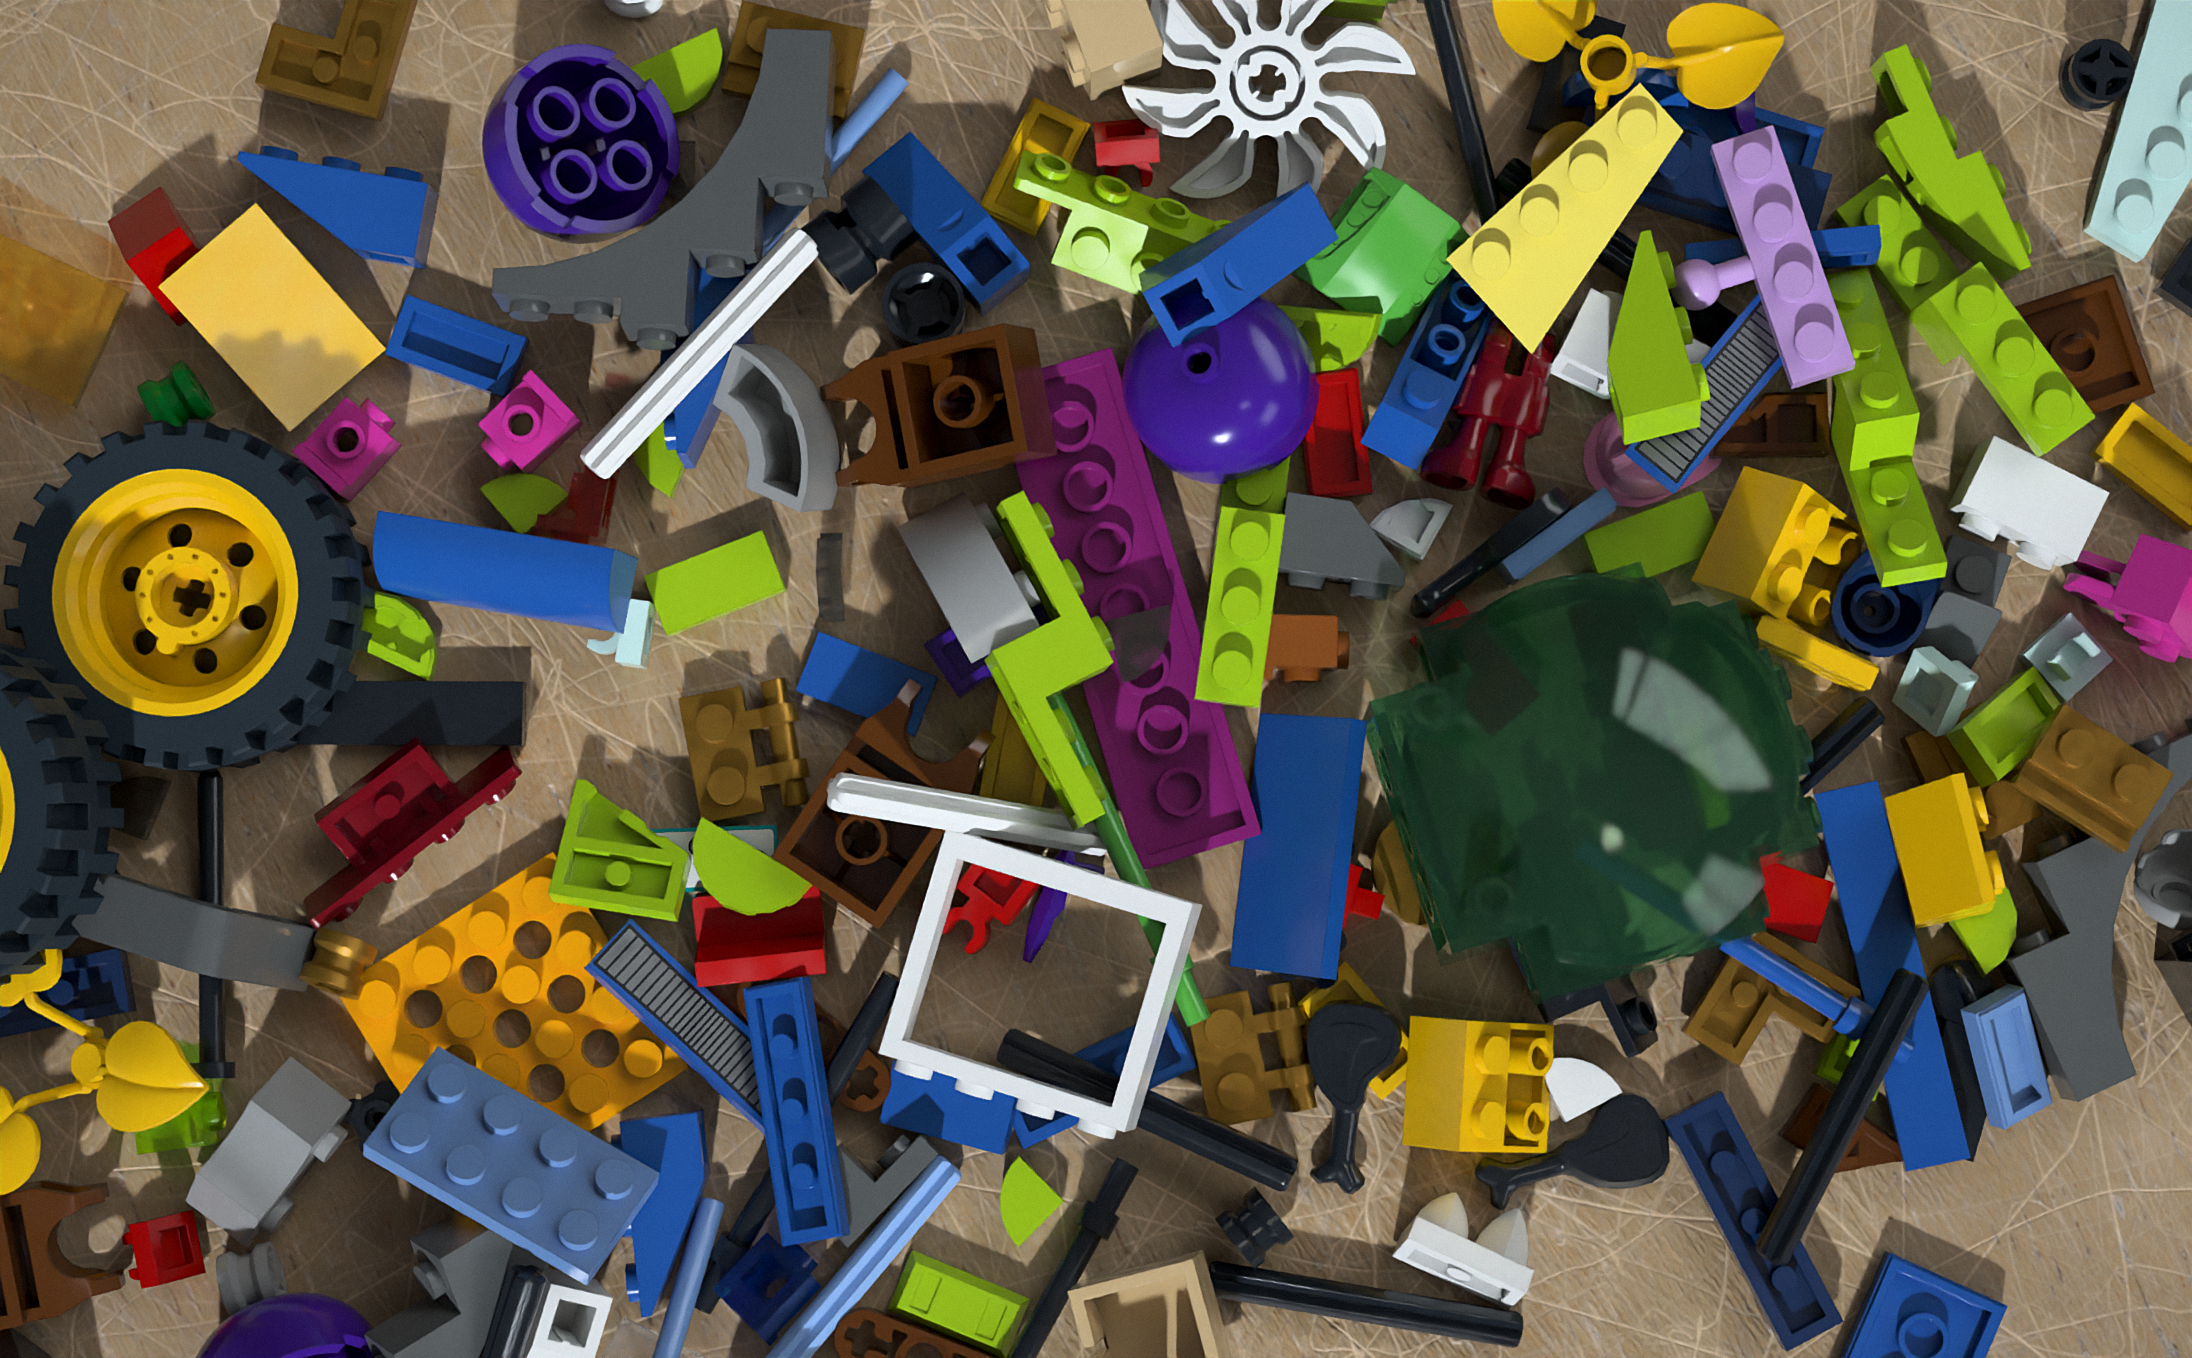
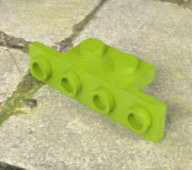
M1023 151L1013 181V187L1017 190L1070 209L1052 254V264L1143 298L1145 297L1142 294L1139 273L1232 223L1229 220L1213 221L1194 214L1184 204L1171 198L1161 197L1154 199L1131 190L1125 182L1108 175L1096 177L1074 169L1066 160L1050 153L1034 154L1029 151Z

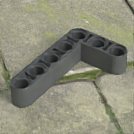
M115 873L99 874L93 890L103 895L104 899L97 912L91 915H77L71 923L80 933L79 936L187 971L216 978L299 992H307L309 984L298 977L303 964L311 961L314 957L316 947L313 939L317 930L313 925L212 904Z

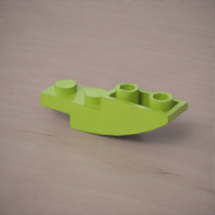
M1907 44L1883 53L1870 67V70L1891 119L1886 120L1872 133V136L1888 168L1904 193L1923 217L1954 248L1974 264L1981 261L1990 274L2003 282L2017 277L2032 267L2028 259L2032 252L2031 243L2022 224L2017 220L2012 222L2003 202V198L2006 197V187L1998 168L1993 163H1986L1981 150L1957 160L1954 153L1958 147L1955 131L1945 115L1938 116L1928 94L1932 92V81L1924 62L1919 57L1913 59Z

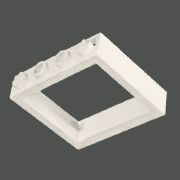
M945 830L878 1053L897 1059L894 1070L909 1076L931 1080L933 1071L957 1078L954 1089L971 1096L992 1100L995 1090L1016 1097L1018 1100L1015 1108L1030 1115L1052 1120L1055 1110L1079 1117L1077 1129L1099 1137L1114 1139L1116 1130L1122 1132L1134 1130L1137 1126L1202 904L981 836ZM964 861L1166 923L1112 1104L910 1040Z

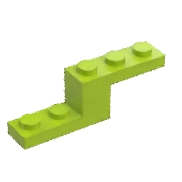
M1887 173L1831 214L1841 228L1879 224L1881 250L1878 261L1874 265H1869L1872 271L1942 365L1947 364L1959 355L1964 357L2037 458L2045 455L2096 418L1982 262H1978L1961 274Z
M1867 267L1825 274L1856 363L1853 370L1832 376L1837 392L1830 438L1881 588L1945 577L1948 561L1912 462L1920 412L1870 272Z
M1290 456L1270 471L1265 468L1253 475L1229 480L1227 484H1222L1194 700L1256 709L1260 706L1286 515H1283Z
M1023 490L1001 501L993 515L1021 569L1025 571L1033 585L1049 623L993 650L984 661L1071 828L1075 831L1097 820L1106 813L1101 802L1107 799V795L1093 767L1086 765L1082 768L1071 747V744L1075 743L1077 738L1068 717L1060 707L1052 710L1047 700L1104 672L1114 663L1109 652L1114 650V643L1101 618L1097 615L1090 618L1079 595L1083 594L1085 590L1076 568L1069 559L1060 561L1049 539L1054 537L1055 533L1046 511L1039 502L1030 504Z

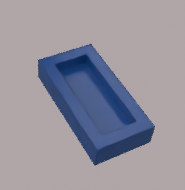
M407 294L385 354L395 360L504 399L512 390L530 341L524 336Z
M819 631L796 691L868 719L892 703L907 681L912 679L924 687L914 703L913 713L908 723L907 734L916 737L938 677Z
M897 1059L893 1061L890 1073L891 1087L883 1103L880 1123L1000 1155L1007 1152L1018 1098L995 1090L992 1100L971 1096L954 1089L957 1078L933 1071L931 1080L916 1078L894 1070Z

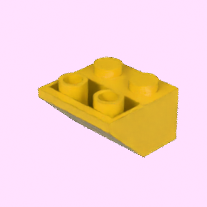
M1744 466L1691 581L1725 605L1753 618L1768 614L1819 638L1824 625L1831 618L1830 606L1837 585L1849 567L1858 559L1864 535L1858 523L1806 483Z
M1963 772L1885 797L1884 809L1914 929L1991 912L1996 903L1995 895L2002 894L2005 883L1996 850L1986 852L1983 850L1979 833L1986 831V825L1989 824L1980 786L1968 788Z
M1410 1016L1402 1145L1456 1152L1547 1153L1550 1124V1091L1545 1083V1074L1548 1073L1553 1063L1554 1025Z

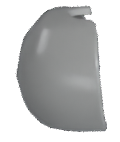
M2176 828L2167 831L2159 844L2149 853H2142L2134 871L2133 890L2134 898L2150 918L2174 930L2183 931L2192 929V829Z

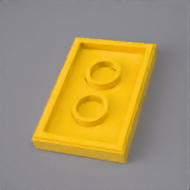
M258 203L251 206L158 286L289 432L386 350V347Z

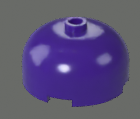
M569 44L550 49L532 59L503 82L494 95L484 120L482 131L483 160L489 181L498 198L507 210L525 226L542 236L571 244L598 243L617 237L641 225L658 212L657 208L665 197L671 179L678 174L680 160L679 137L676 123L667 101L651 78L644 82L627 65L613 58L616 52L603 47L589 44Z
M1201 289L1184 293L1168 301L1169 309L1177 327L1186 324L1212 308L1209 299H1205ZM1262 296L1254 299L1230 318L1174 348L1153 313L1139 329L1130 345L1124 365L1122 381L1124 403L1129 420L1146 447L1166 466L1178 474L1209 484H1227L1229 480L1244 478L1258 473L1265 468L1270 471L1281 464L1294 452L1306 436L1316 413L1320 385L1317 382L1315 362L1308 341L1285 312ZM1196 365L1204 373L1195 374L1192 369Z
M286 1293L257 1301L230 1316L207 1338L196 1358H373L364 1336L366 1332L373 1328L356 1309L341 1300L317 1293Z

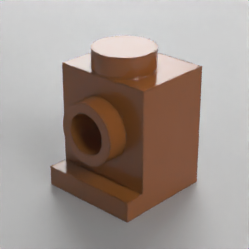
M1272 614L1263 683H1269L1273 679V670H1284L1285 682L1298 683L1322 682V671L1348 670L1349 631H1338V616Z

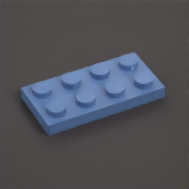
M439 1046L363 1144L364 1157L587 1286L650 1197L659 1180V1172Z

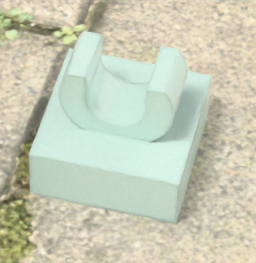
M630 599L624 634L614 633L612 638L606 641L588 639L587 647L603 655L616 652L615 662L622 666L647 669L656 615L655 605L650 601Z
M2071 612L2060 617L2018 655L2019 659L2028 668L2035 666L2059 703L2069 701L2113 661V658Z
M1932 646L1914 648L1892 702L1934 737L1946 735L1956 726L1961 712L1965 710L1966 701L1979 676L1961 661H1950Z

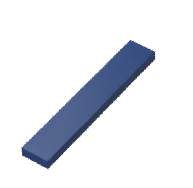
M1878 780L1813 795L1862 1000L1875 1010L1895 971L1899 968L1908 969L1926 979ZM1928 991L1905 1035L1916 1043L1913 1052L1904 1064H1900L1893 1059L1882 1080L1903 1168L1906 1172L1971 1158L1930 991Z

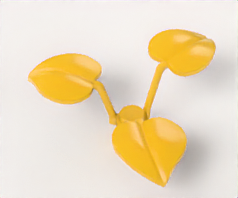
M1492 0L1493 12L1499 31L1508 46L1520 56L1536 62L1549 61L1559 54L1566 40L1573 47L1582 51L1580 60L1582 72L1589 85L1596 91L1594 97L1596 102L1595 123L1608 112L1609 96L1626 91L1635 80L1637 68L1641 67L1665 71L1678 69L1677 85L1680 92L1686 99L1706 109H1724L1737 105L1747 99L1758 88L1785 41L1783 31L1760 13L1738 5L1712 2L1692 6L1681 12L1670 22L1666 36L1669 48L1675 57L1662 58L1650 56L1644 52L1633 54L1629 45L1617 36L1601 35L1591 40L1580 37L1576 33L1587 27L1594 19L1598 0ZM1570 121L1561 123L1545 133L1537 143L1532 156V180L1589 130L1590 127L1581 122Z
M62 949L40 950L39 952L46 965L32 974H11V982L0 986V1006H14L24 998L28 1008L81 1035L85 1040L75 1049L71 1057V1071L76 1078L75 1082L25 1095L16 1103L9 1091L0 1085V1196L13 1192L22 1186L30 1178L40 1159L41 1138L38 1127L30 1116L24 1114L29 1108L75 1094H89L93 1089H98L96 1095L97 1109L105 1122L119 1131L140 1132L162 1125L177 1117L209 1090V1085L191 1066L177 1041L162 1026L149 1021H134L120 1028L111 1038H105L101 1027L88 1026L43 1002L37 992L52 988L60 979L63 964Z

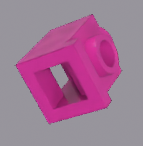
M530 370L522 377L523 381L477 424L488 435L479 445L506 472L516 464L523 472L532 474L584 424ZM521 414L531 415L533 418L532 430L523 436L515 435L512 431V422Z
M345 397L303 444L299 442L291 452L339 495L352 501L399 450L402 444L388 433L396 423L370 399L366 398L358 406L348 397ZM348 430L356 431L358 435L357 446L350 452H341L338 448V441Z

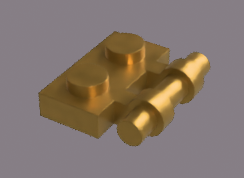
M785 678L760 682L765 707L748 711L744 690L741 686L678 698L700 817L713 823L767 812L762 787L780 784L784 808L808 803L804 778L811 776L807 758H800L794 722L800 720L796 701H789ZM769 728L775 763L758 767L751 731Z
M1292 981L1268 985L1267 990L1272 1011L1253 1014L1248 990L1203 998L1211 1017L1190 1026L1208 1117L1228 1126L1273 1117L1269 1091L1281 1088H1288L1292 1112L1317 1108L1313 1088L1315 1079L1310 1062H1308L1301 1025L1307 1024L1303 1005L1297 1006ZM1276 1031L1283 1067L1265 1071L1257 1034Z

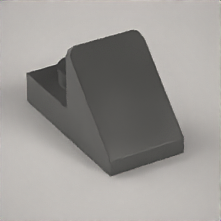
M1952 534L1946 538L1943 546L1948 561L1947 570L1931 614L1922 633L1907 648L1905 655L1911 657L1914 648L1932 646L1950 661H1961L1969 669H1972L2001 618L2002 611L1994 607L2012 556Z
M903 1134L878 1159L877 1163L885 1171L877 1178L844 1144L840 1143L837 1146L850 1235L841 1236L839 1240L848 1248L939 1154L941 1149L925 1134H920L913 1142Z

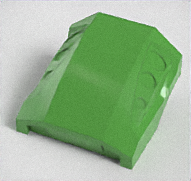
M1373 166L1366 170L1347 198L1329 219L1338 235V239L1294 270L1291 275L1300 282L1308 283L1346 311L1383 314L1377 335L1382 338L1381 341L1390 348H1394L1413 325L1443 279L1452 270L1453 267L1446 258L1470 238V235L1453 217L1407 183Z

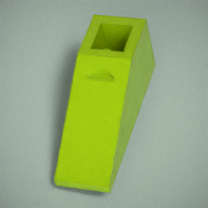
M1650 230L1640 233L1607 358L1608 391L1624 445L1700 427L1701 402L1710 400V392L1701 362L1690 364L1685 345L1693 344L1692 330L1687 311L1684 306L1673 307L1668 291L1676 287L1670 255L1667 250L1657 253Z

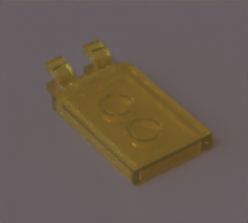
M0 234V374L77 408L131 294Z

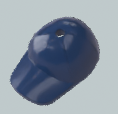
M1867 548L1849 567L1837 585L1830 606L1833 628L1839 638L1849 648L1866 656L1885 658L1904 652L1920 636L1925 628L1944 577L1881 588ZM1865 606H1869L1872 609L1870 617L1864 613Z

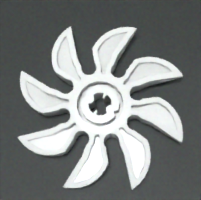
M1152 0L1150 12L1163 43V55L1175 66L1197 70L1208 69L1214 74L1216 84L1210 88L1196 87L1189 89L1123 85L1122 90L1127 103L1141 121L1151 128H1157L1158 132L1165 135L1190 137L1210 123L1211 119L1217 115H1225L1233 122L1234 129L1227 133L1217 148L1169 187L1172 191L1184 196L1203 199L1220 197L1233 192L1241 187L1252 175L1257 149L1256 139L1261 135H1270L1276 139L1279 147L1277 152L1279 164L1277 197L1306 181L1309 182L1316 195L1323 175L1324 156L1310 135L1302 129L1301 122L1305 118L1316 117L1321 120L1325 127L1343 141L1366 170L1373 166L1381 170L1386 154L1384 125L1379 113L1364 94L1326 89L1321 83L1322 75L1331 71L1338 73L1353 70L1416 75L1410 55L1393 35L1377 26L1362 22L1346 23L1328 36L1322 44L1313 45L1307 42L1303 34L1304 29L1310 26L1320 12L1334 0H1282V19L1276 25H1267L1261 21L1259 17V0H1212L1224 20L1235 31L1236 38L1231 43L1218 41L1214 34L1199 24L1180 0ZM1264 64L1275 65L1277 67L1275 75L1278 76L1283 72L1286 78V83L1277 85L1274 95L1262 94L1260 92L1262 84L1254 87L1251 76L1260 75Z

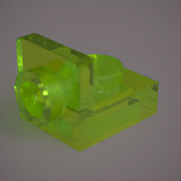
M212 1079L205 1080L209 1085V1090L183 1113L157 1127L135 1132L137 1155L188 1147L208 1146L220 1142L219 1130L226 1128V1106L222 1093L220 1091L214 1092Z

